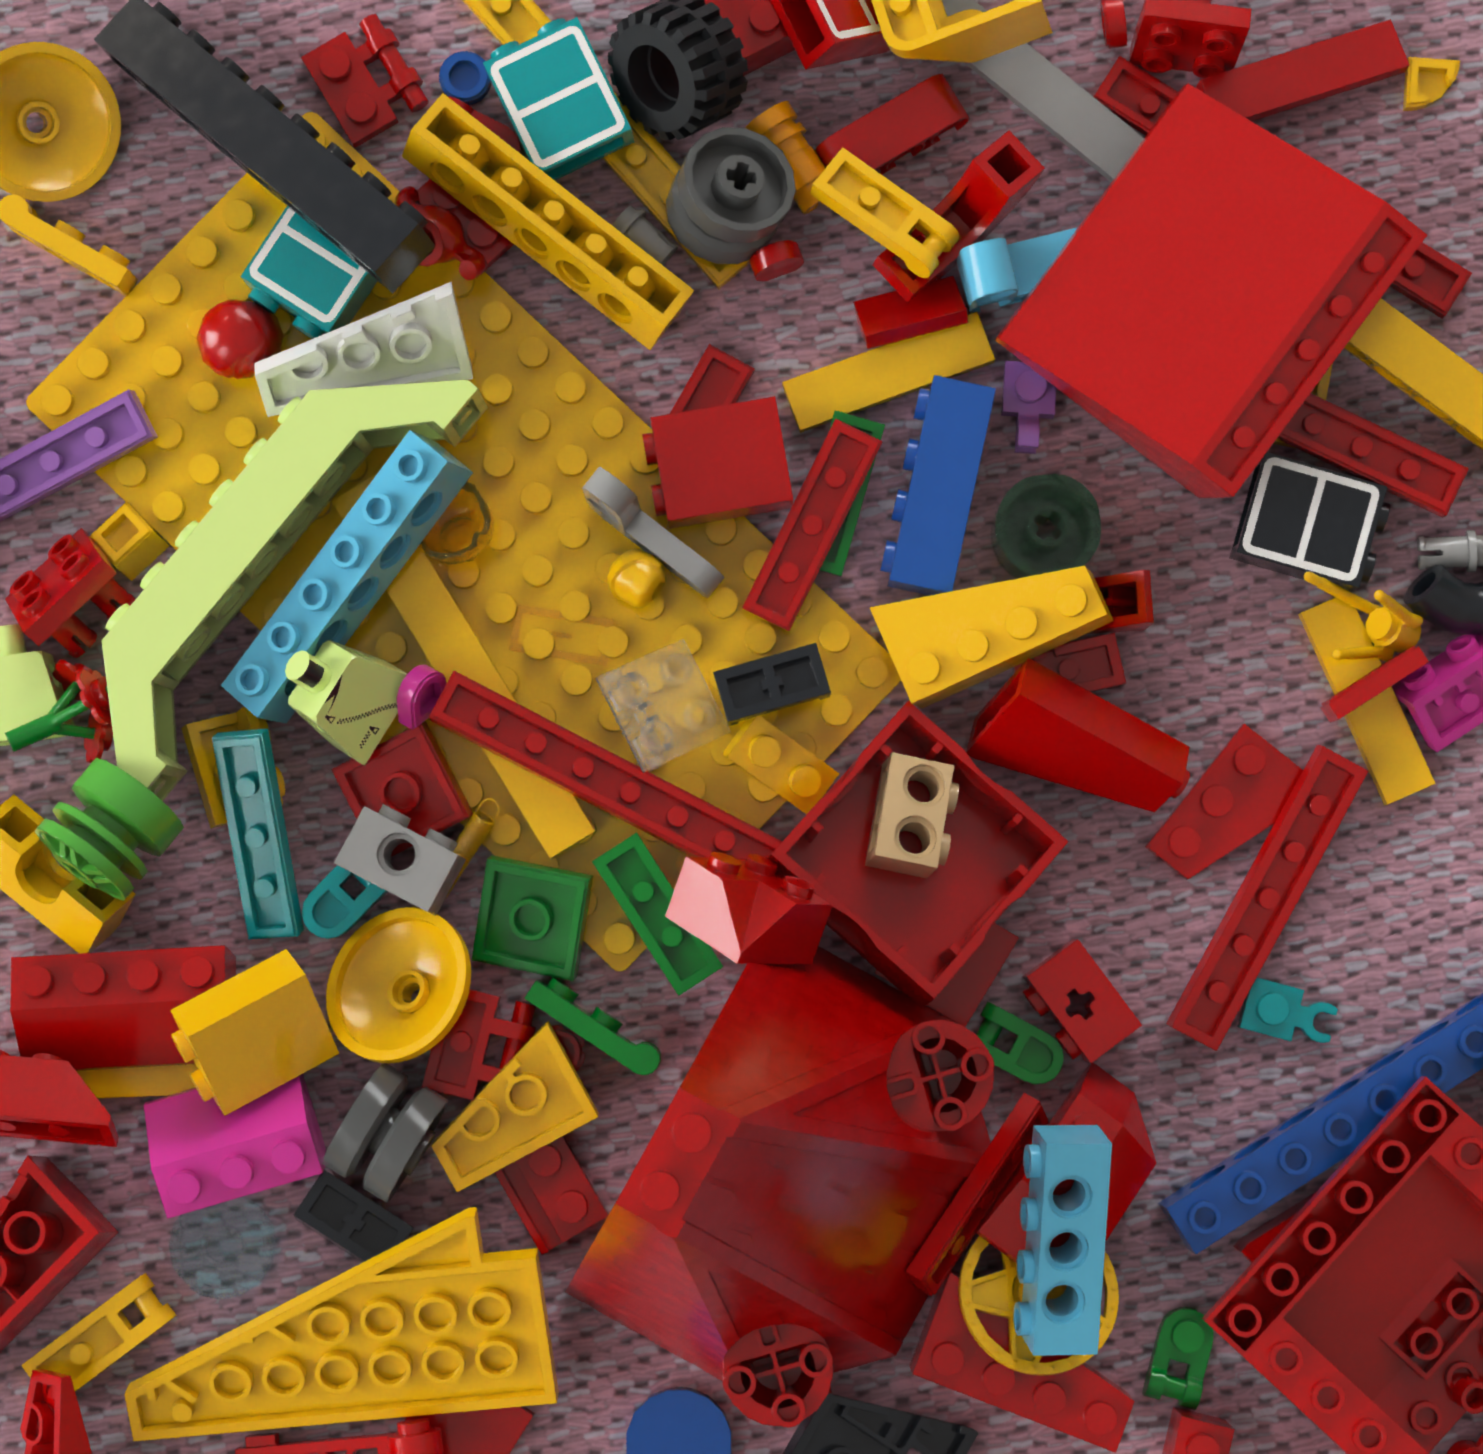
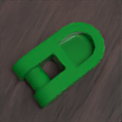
M987 1001L980 1016L984 1017V1020L976 1035H978L989 1050L994 1060V1065L1032 1084H1044L1053 1080L1061 1071L1064 1062L1063 1050L1059 1042L1045 1031ZM1003 1028L1017 1035L1008 1053L994 1047Z
M1179 1307L1171 1310L1163 1317L1159 1325L1142 1390L1143 1396L1160 1400L1163 1395L1177 1399L1179 1406L1193 1410L1197 1409L1202 1395L1203 1379L1213 1345L1214 1334L1213 1329L1202 1319L1204 1315L1201 1312L1189 1307ZM1170 1359L1188 1364L1184 1379L1167 1374Z

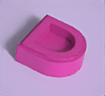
M422 664L413 668L405 676L397 694L399 723L413 730L429 718L446 685V678L441 672Z

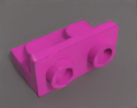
M1466 634L1453 639L1448 643L1444 652L1392 685L1397 699L1407 706L1426 745L1437 753L1483 723L1482 635Z

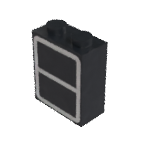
M1267 452L1254 469L1229 559L1304 580V573L1310 571L1353 592L1360 587L1361 582L1365 584L1369 582L1374 570L1376 554L1369 551L1374 534H1381L1389 516L1390 504L1383 502L1387 487Z

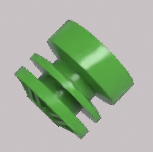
M95 758L71 787L77 798L86 808L81 811L72 805L59 801L52 811L64 826L45 818L36 828L35 833L51 850L55 859L71 874L90 887L100 889L112 897L124 901L133 891L134 887L122 872L139 880L148 872L134 850L138 848L146 853L160 857L183 830L184 826L177 815L142 783L110 762Z

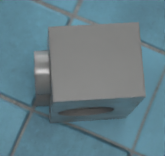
M384 804L378 813L364 806L334 864L428 913L438 914L466 859L454 853L458 843L430 828L425 837L407 828L411 818ZM402 843H411L415 849L414 862L405 870H395L391 864L392 851Z

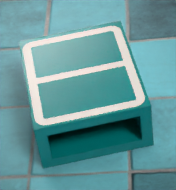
M578 17L567 22L563 18L553 20L538 30V36L522 44H519L518 41L503 44L491 53V59L483 62L488 77L528 160L553 180L566 176L635 142L632 128Z
M288 206L240 276L252 290L248 297L253 302H256L272 314H275L278 308H281L294 316L295 320L292 325L311 339L350 324L377 283L376 279Z

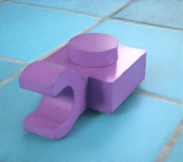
M1005 361L1001 416L1017 417L1015 453L1036 454V448L1039 447V418H1054L1056 387L1024 362Z

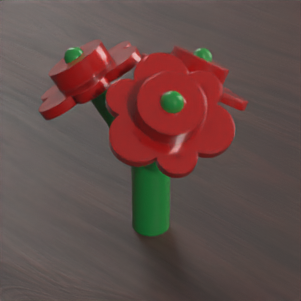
M59 660L55 664L56 669L52 672V675L62 684V688L65 691L48 714L5 732V735L13 752L54 734L84 738V749L87 750L86 761L92 763L95 758L101 759L103 751L109 750L113 739L106 677L102 676L97 670H91L83 664H71L66 660ZM74 699L79 700L77 703L69 706ZM88 709L91 710L87 727L63 724Z

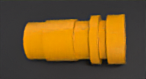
M783 101L758 115L745 128L766 136L783 151L794 173L796 191L793 199L803 215H806L815 210L820 202L810 195L812 184L826 167L813 146H810L804 137L807 130L802 122H795L798 115L789 101Z

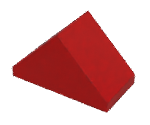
M1143 569L1095 578L1114 621L1087 634L1143 631L1154 623L1150 570Z

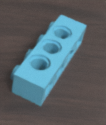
M1033 1125L1032 1144H1027L1024 1148V1173L1026 1178H1030L1029 1197H1023L1021 1200L1020 1221L1023 1231H1026L1025 1250H1019L1017 1255V1275L1019 1282L1023 1284L1022 1302L1015 1303L1013 1319L1017 1336H1022L1033 1356L1098 1354L1112 1142L1098 1125ZM1068 1179L1074 1180L1068 1192L1062 1195H1053L1055 1187L1060 1182ZM1065 1232L1070 1233L1069 1239L1063 1245L1050 1247L1051 1241L1057 1235ZM1067 1285L1066 1290L1061 1296L1055 1299H1046L1048 1293L1053 1288Z

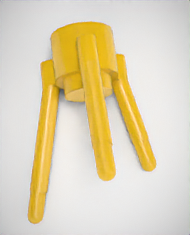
M1308 571L1304 573L1305 581L1369 615L1366 620V632L1374 646L1336 649L1332 652L1334 659L1378 658L1387 662L1393 658L1394 652L1401 653L1412 646H1416L1418 643L1423 618L1409 612L1384 591L1377 590L1374 593L1375 599L1384 606L1381 607L1313 572Z

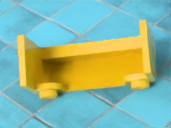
M871 0L882 35L889 49L895 55L902 58L973 63L1053 33L1042 0H1014L985 12L968 9L948 17L942 0Z

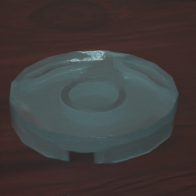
M247 1196L180 1215L173 1225L169 1242L172 1266L178 1276L182 1277L184 1282L190 1286V1289L199 1295L220 1300L242 1296L261 1283L273 1265L277 1247L272 1221L262 1206Z

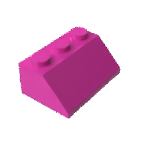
M303 1074L224 1116L213 1098L204 1102L196 1088L145 1102L144 1104L151 1170L167 1219L318 1175L324 1171L325 1165L322 1162L326 1154V1147Z

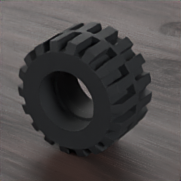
M660 0L628 15L627 18L622 19L617 24L618 31L611 35L609 42L613 48L612 51L608 52V64L613 68V73L610 74L613 85L617 86L620 94L617 97L622 106L626 105L630 110L629 116L636 124L639 122L643 123L644 130L649 134L655 135L658 133L660 138L664 140H672L674 138L680 140L733 113L732 110L738 108L743 100L741 93L746 91L748 83L747 79L743 76V73L748 71L747 59L743 58L741 54V49L744 47L740 37H735L732 31L734 26L729 18L723 19L720 16V8L714 3L705 4L704 0Z

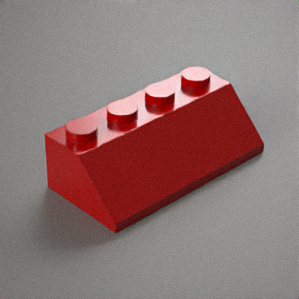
M225 945L11 957L10 1011L20 1057L32 1058L37 1053L56 1055L64 1061H68L75 1071L195 1064L194 1060L185 1063L171 1037V1034L178 1031L179 1028L170 1010L236 976V956Z

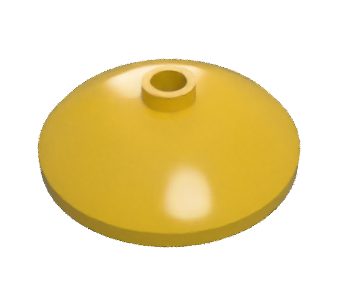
M29 42L1 50L0 189L11 195H19L23 199L40 202L65 200L88 190L107 172L119 147L121 116L111 85L90 60L62 45L47 42ZM31 113L38 114L43 120V128L38 133L31 132L27 127L26 120Z
M415 907L389 910L375 916L358 928L338 953L332 965L326 989L327 1015L330 1025L341 1043L364 1059L388 1064L408 1061L422 1055L438 1044L457 1022L469 994L471 962L462 936L451 923L441 916L433 915L421 908ZM420 989L418 996L412 1001V994Z

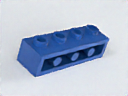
M937 375L933 377L930 390L920 388L913 418L923 421L919 440L909 438L902 468L912 471L908 491L898 489L891 520L901 522L897 542L887 540L880 571L890 573L887 587L929 596L953 590L996 388Z

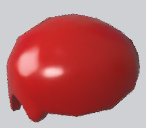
M230 299L217 304L204 315L197 334V344L203 362L216 374L227 378L246 379L254 377L256 362L281 352L284 335L277 316L256 302Z

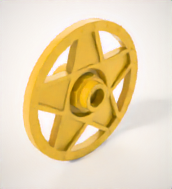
M978 1236L964 1258L958 1286L960 1308L964 1321L978 1345L998 1363L1014 1371L1030 1375L1063 1373L1080 1366L1094 1356L1072 1355L1062 1360L1039 1363L1042 1356H1033L1022 1336H1017L1014 1328V1306L1016 1302H1022L1023 1284L1018 1280L1017 1264L1001 1252L1004 1270L972 1280L981 1252L989 1244L982 1237ZM1106 1251L1103 1271V1285L1105 1289L1103 1316L1100 1315L1098 1351L1104 1345L1114 1327L1119 1305L1117 1277ZM1067 1285L1053 1288L1048 1293L1046 1299H1055L1061 1296L1066 1290ZM976 1311L1008 1318L1009 1353L988 1336L977 1317Z

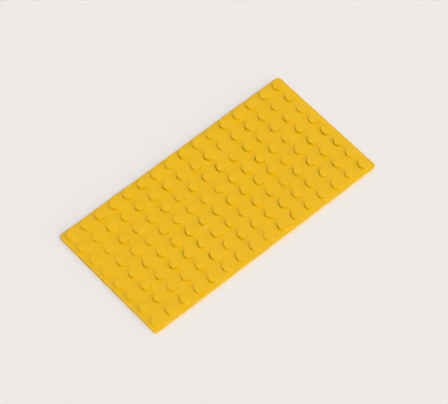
M307 112L302 116L320 134L316 141L325 148L331 142L339 146L355 162L352 170L361 177L367 171L376 176L391 191L392 194L388 199L395 204V197L399 192L397 188L317 113ZM248 173L227 192L36 387L26 400L28 409L53 431L128 389L136 392L158 438L94 472L125 502L128 501L145 521L175 550L178 549L175 546V541L181 531L194 520L199 523L213 507L209 504V500L216 489L227 479L234 482L247 466L243 460L250 448L261 438H265L268 441L281 425L278 422L279 415L267 417L255 375L251 378L236 379L216 374L203 362L197 344V334L202 318L211 308L230 299L252 301L248 297L252 290L240 276L287 207ZM453 260L446 263H436L428 267L418 265L394 293H391L377 281L350 323L452 282L472 365L473 379L469 381L479 389L488 408L456 447H453L446 440L436 441L469 468L473 474L420 545L516 702L736 818L761 829L787 800L722 754L746 720L728 726L713 672L816 643L830 687V697L822 700L815 699L760 716L824 762L901 681L890 654L815 583H813L790 632L743 609L742 607L773 543L744 516L673 529L668 527L667 515L656 517L651 485L661 484L658 464L647 465L642 434L652 433V429L486 272L473 280H466L460 275V262ZM278 308L274 315L277 316L284 335L281 352L311 340V338L292 325L295 320L294 316ZM397 446L373 449L332 500L374 474H377ZM599 466L619 479L636 494L640 509L703 557L724 576V579L709 598L698 593L666 567H664L666 575L664 586L657 598L646 607L635 608L628 603L614 598L607 584L609 568L627 550L641 548L589 507L582 487ZM331 501L241 608L240 612L260 631L343 521ZM385 590L345 646L383 659L407 674L413 668L422 664L433 668ZM398 713L379 744L410 729L399 723ZM428 719L425 720L472 812H477V807L486 798H492L498 803L499 814L495 820L493 818L497 813V806L493 801H485L479 808L480 811L489 815L494 821L493 827L482 842L492 854L498 857L593 875L583 941L615 971L626 970L643 953L647 946L592 861L637 832L672 888L675 889L685 857L692 856L575 796L596 832L553 859H550L482 747ZM472 816L460 823L465 827Z

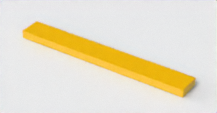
M462 0L501 45L512 41H518L519 44H522L538 36V30L551 22L533 0ZM615 93L632 128L635 142L602 159L711 282L720 289L749 264L750 259L739 264H715L695 256L678 241L668 223L666 199L671 184L681 167L657 139L644 130L641 122L635 123L629 116L630 110L626 105L622 106Z
M374 474L331 501L342 520L377 474ZM419 545L388 586L386 592L435 670L445 676L446 684L452 672L456 671L516 702L423 548ZM482 748L550 859H553L596 832L574 795Z

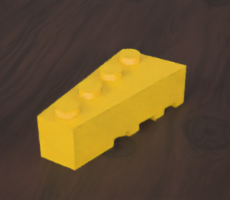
M1085 565L869 607L911 704L922 709L1025 662L1027 658L1032 659L1114 621L1093 573Z

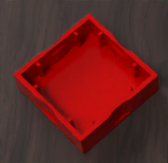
M907 701L863 750L849 769L824 797L814 805L768 858L779 865L777 871L783 875L797 877L815 886L814 894L833 905L826 925L916 1005L923 1008L937 997L983 943L989 929L1010 905L1025 894L1069 841L1012 791L1005 789L986 776L959 744L911 704L910 701ZM892 752L954 765L952 782L959 784V794L953 814H946L943 832L951 835L949 854L945 865L938 864V868L928 878L865 866L882 764ZM919 781L908 782L909 794L919 802L930 801V792L923 783ZM909 831L899 833L900 844L907 852L921 853L922 844L917 835Z

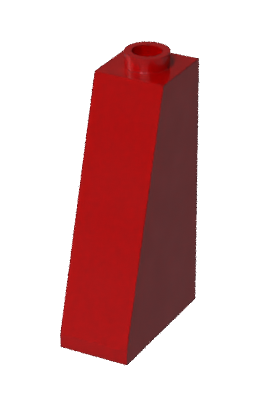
M1030 658L1026 659L977 714L966 753L974 759L1154 813L1170 797L1173 799L1177 798L1185 789L1190 778V771L1186 769L1190 749L1188 745Z

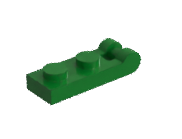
M552 977L548 985L541 980H536L524 997V999L634 1073L649 1075L659 1067L661 1053L655 1044L650 1042L634 1044L618 1033L623 1025L620 1021L599 1007H596L592 1014L574 1003L579 994L556 978Z

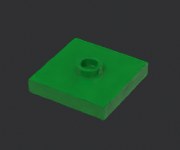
M493 855L488 857L472 961L574 981L578 975L593 875Z

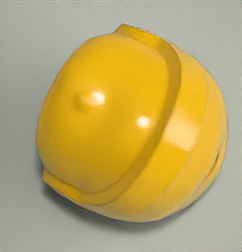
M641 549L627 550L609 568L607 577L609 590L614 598L619 601L628 603L635 608H644L657 598L666 580L664 565L656 556Z

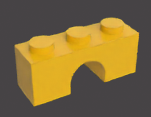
M12 795L0 805V889L76 952H93L120 925L136 894L132 891L124 901L116 899L100 889L90 887L63 869L52 856L50 849L35 833L36 828L44 818L16 795Z

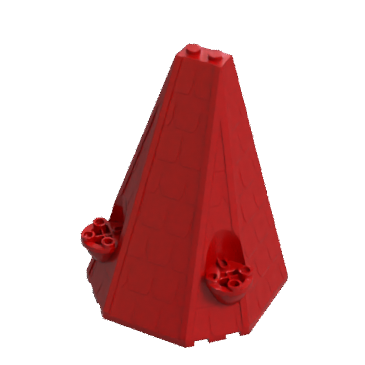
M819 946L812 965L757 964L748 962L565 1293L590 1305L602 1314L723 1381V1388L726 1394L747 1418L768 1426L787 1428L797 1426L819 1409L829 1393L833 1373L896 1356L903 1344L904 1338L926 1301L928 1294L916 1288L906 1273V1269L991 1143L982 1110L986 1106L993 1090L994 1060L989 1050L978 1035L963 1025L957 1024L927 1006L920 1008L904 993Z

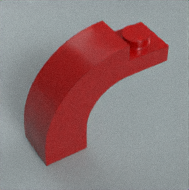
M1008 130L972 160L958 183L932 210L956 228L959 233V240L949 252H942L938 257L939 265L929 278H921L908 269L904 260L888 249L877 256L873 266L908 303L933 281L941 279L957 264V258L962 248L983 241L1022 200L1040 177L1045 167ZM916 228L910 234L921 244L926 239L925 235Z

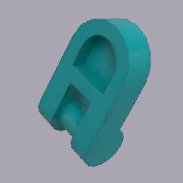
M337 865L305 899L302 908L303 922L308 930L317 937L327 939L341 937L349 932L388 891ZM352 876L366 887L356 899L342 887Z

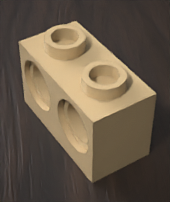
M894 752L890 754L882 764L865 866L928 878L938 868V864L945 865L951 843V835L943 833L946 814H953L959 794V784L952 782L954 765ZM919 781L923 783L930 792V801L919 802L909 794L908 782ZM909 831L917 835L922 844L921 853L907 852L900 844L899 833Z

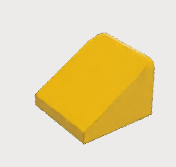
M128 501L90 535L109 561L131 581L169 547L168 543Z

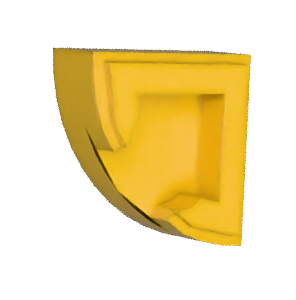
M1408 57L1407 60L1410 66L1405 71L1403 111L1423 109L1430 106L1429 104L1437 99L1439 100L1456 79L1460 60Z

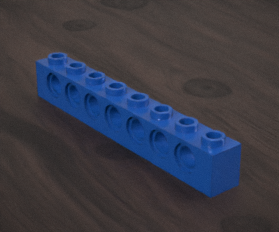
M1483 993L1160 1201L1158 1204L1187 1249L1194 1254H1198L1349 1156L1421 1076H1426L1443 1093H1446L1483 1069Z

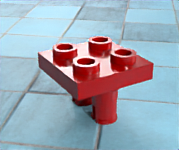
M1145 0L1131 42L1129 62L1134 65H1140L1149 72L1163 73L1171 69L1188 71L1203 79L1232 70L1235 67L1250 29L1252 9L1211 4L1212 0Z
M82 528L73 536L68 534L60 538L48 553L49 558L34 572L30 570L19 576L12 584L9 591L10 594L5 598L23 633L38 647L52 636L73 658H78L85 653V650L73 635L77 636L89 649L97 639V633L86 626L74 614L89 599L108 619L118 609L112 602V599L121 606L125 603L130 606L135 601V597L113 579L117 572L99 546Z

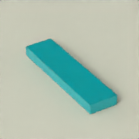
M269 729L218 732L212 737L248 940L299 936L304 931Z

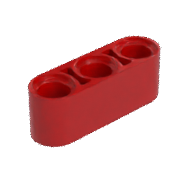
M943 73L937 74L830 135L816 147L815 151L824 166L827 167L843 147L883 175L896 167L894 163L896 160L910 152L912 156L917 155L941 141L938 136L954 126L957 131L964 127L970 118Z

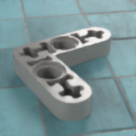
M599 466L582 487L586 501L594 512L642 550L656 556L664 567L704 597L709 598L724 579V576L713 565L640 509L636 494Z

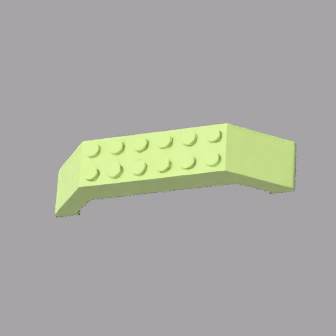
M469 380L309 390L302 399L297 396L285 406L278 417V422L281 424L268 441L265 438H261L250 448L243 460L247 465L234 482L227 479L216 489L209 500V504L213 506L199 523L194 520L181 531L175 541V546L178 547L175 553L165 564L158 562L147 572L140 583V587L144 590L130 606L127 603L120 606L106 624V629L109 632L101 642L117 767L134 777L164 801L188 771L178 763L173 690L373 449L398 446L409 430L434 441L446 440L453 447L458 445L488 408L479 389Z

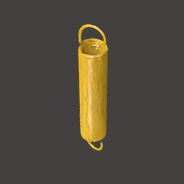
M486 798L479 804L477 812L473 813L471 819H469L467 825L462 830L463 832H461L456 840L458 844L454 853L460 855L466 861L449 893L494 825L493 819L483 811H480L479 808L485 801H493L497 806V813L493 819L495 820L498 817L499 805L492 798Z

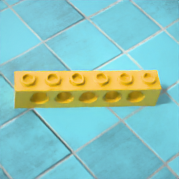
M444 93L440 95L411 129L402 153V157L647 349L651 350L695 291Z

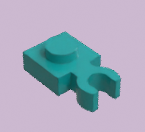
M1257 977L1244 1000L1237 1027L1287 1041H1292L1294 1029L1298 1027L1301 1028L1303 1034L1310 1040L1326 1043L1330 1042L1331 1035L1316 1031L1313 1026V1019L1320 1012L1337 1015L1338 1009L1332 1004L1325 1002H1315L1307 1007L1302 1006L1301 1001L1304 990Z

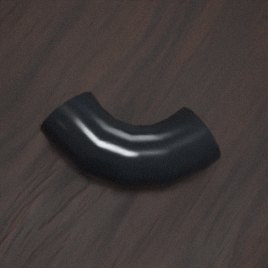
M1435 565L1421 573L1407 589L1404 595L1405 604L1417 615L1438 628L1448 632L1483 635V582H1463L1452 575L1443 565Z

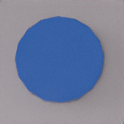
M690 1387L668 1388L650 1395L635 1410L626 1433V1454H731L732 1451L731 1428L723 1409L709 1395Z

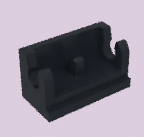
M816 643L713 672L728 726L738 724L742 720L815 699L829 698L831 695Z
M326 1170L320 1174L294 1213L297 1221L362 1263L409 1239L414 1227Z

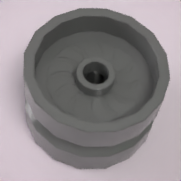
M722 127L703 134L689 149L681 169L677 172L666 199L668 223L678 241L697 257L715 264H739L751 259V256L756 251L770 243L778 226L789 212L796 191L793 169L781 149L766 136L746 128Z
M382 1063L348 1111L326 1151L322 1164L346 1178L356 1173L369 1155L373 1154L374 1157L364 1175V1189L387 1203L397 1192L407 1175L410 1176L423 1158L436 1134L434 1130L440 1122L449 1100L425 1087L416 1091L402 1111H400L398 1107L408 1089V1075L387 1063Z

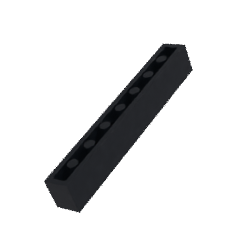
M129 0L94 38L95 42L111 60L391 293H394L436 247L423 230L428 221L408 202L403 201L398 207L390 201L388 197L392 194L391 191L372 173L367 171L361 177L353 171L352 168L355 166V162L335 143L331 142L325 148L316 141L320 134L302 116L296 113L289 119L281 112L285 107L284 104L265 86L260 85L256 91L246 84L250 77L233 60L226 56L220 63L212 56L216 51L214 47L197 31L191 29L187 35L178 28L182 24L181 21L161 2L158 1L152 7L144 0Z

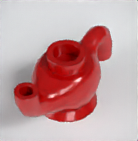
M412 186L401 189L395 197V205L399 207L403 201H406L428 221L423 230L436 246L419 266L428 267L436 263L458 260L460 262L459 272L464 279L473 280L482 275L487 267V262L482 253L466 243L462 224L458 217L441 207L416 204L418 192Z

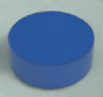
M468 51L457 52L449 56L443 62L439 72V82L444 94L457 98L468 105L480 102L488 94L491 87V81L483 65L485 60L478 54Z

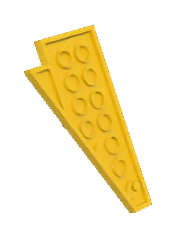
M477 1207L467 1208L129 1383L124 1396L133 1442L555 1404L558 1401L559 1390L538 1248L484 1253Z

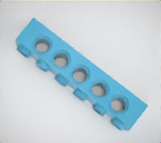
M409 430L221 686L257 718L287 723L295 713V710L288 704V697L297 685L289 680L285 674L289 659L298 651H306L315 656L322 643L328 640L342 645L348 642L473 472L436 441Z

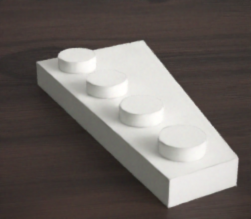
M452 282L256 362L255 378L267 417L280 415L293 398L298 396L302 399L309 390L473 379L472 365Z

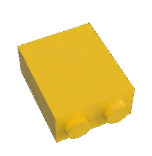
M287 949L170 1010L179 1028L178 1031L171 1034V1037L185 1063L194 1060L197 1066V1070L189 1074L202 1100L206 1102L213 1098L224 1116L340 1054L306 974Z

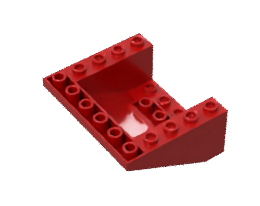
M1188 83L1180 89L996 337L995 341L1199 499L1234 497L1419 248L1427 234L1386 201Z
M1421 1076L1202 1318L1346 1454H1429L1467 1412L1458 1406L1453 1399L1452 1392L1456 1382L1466 1376H1471L1478 1380L1483 1379V1128L1426 1076ZM1473 1388L1468 1392L1466 1402H1470L1476 1397L1477 1388Z

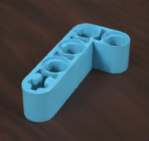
M1077 228L1008 245L1005 238H995L962 248L957 258V265L969 312H981L980 306L996 302L1001 307L1024 301Z

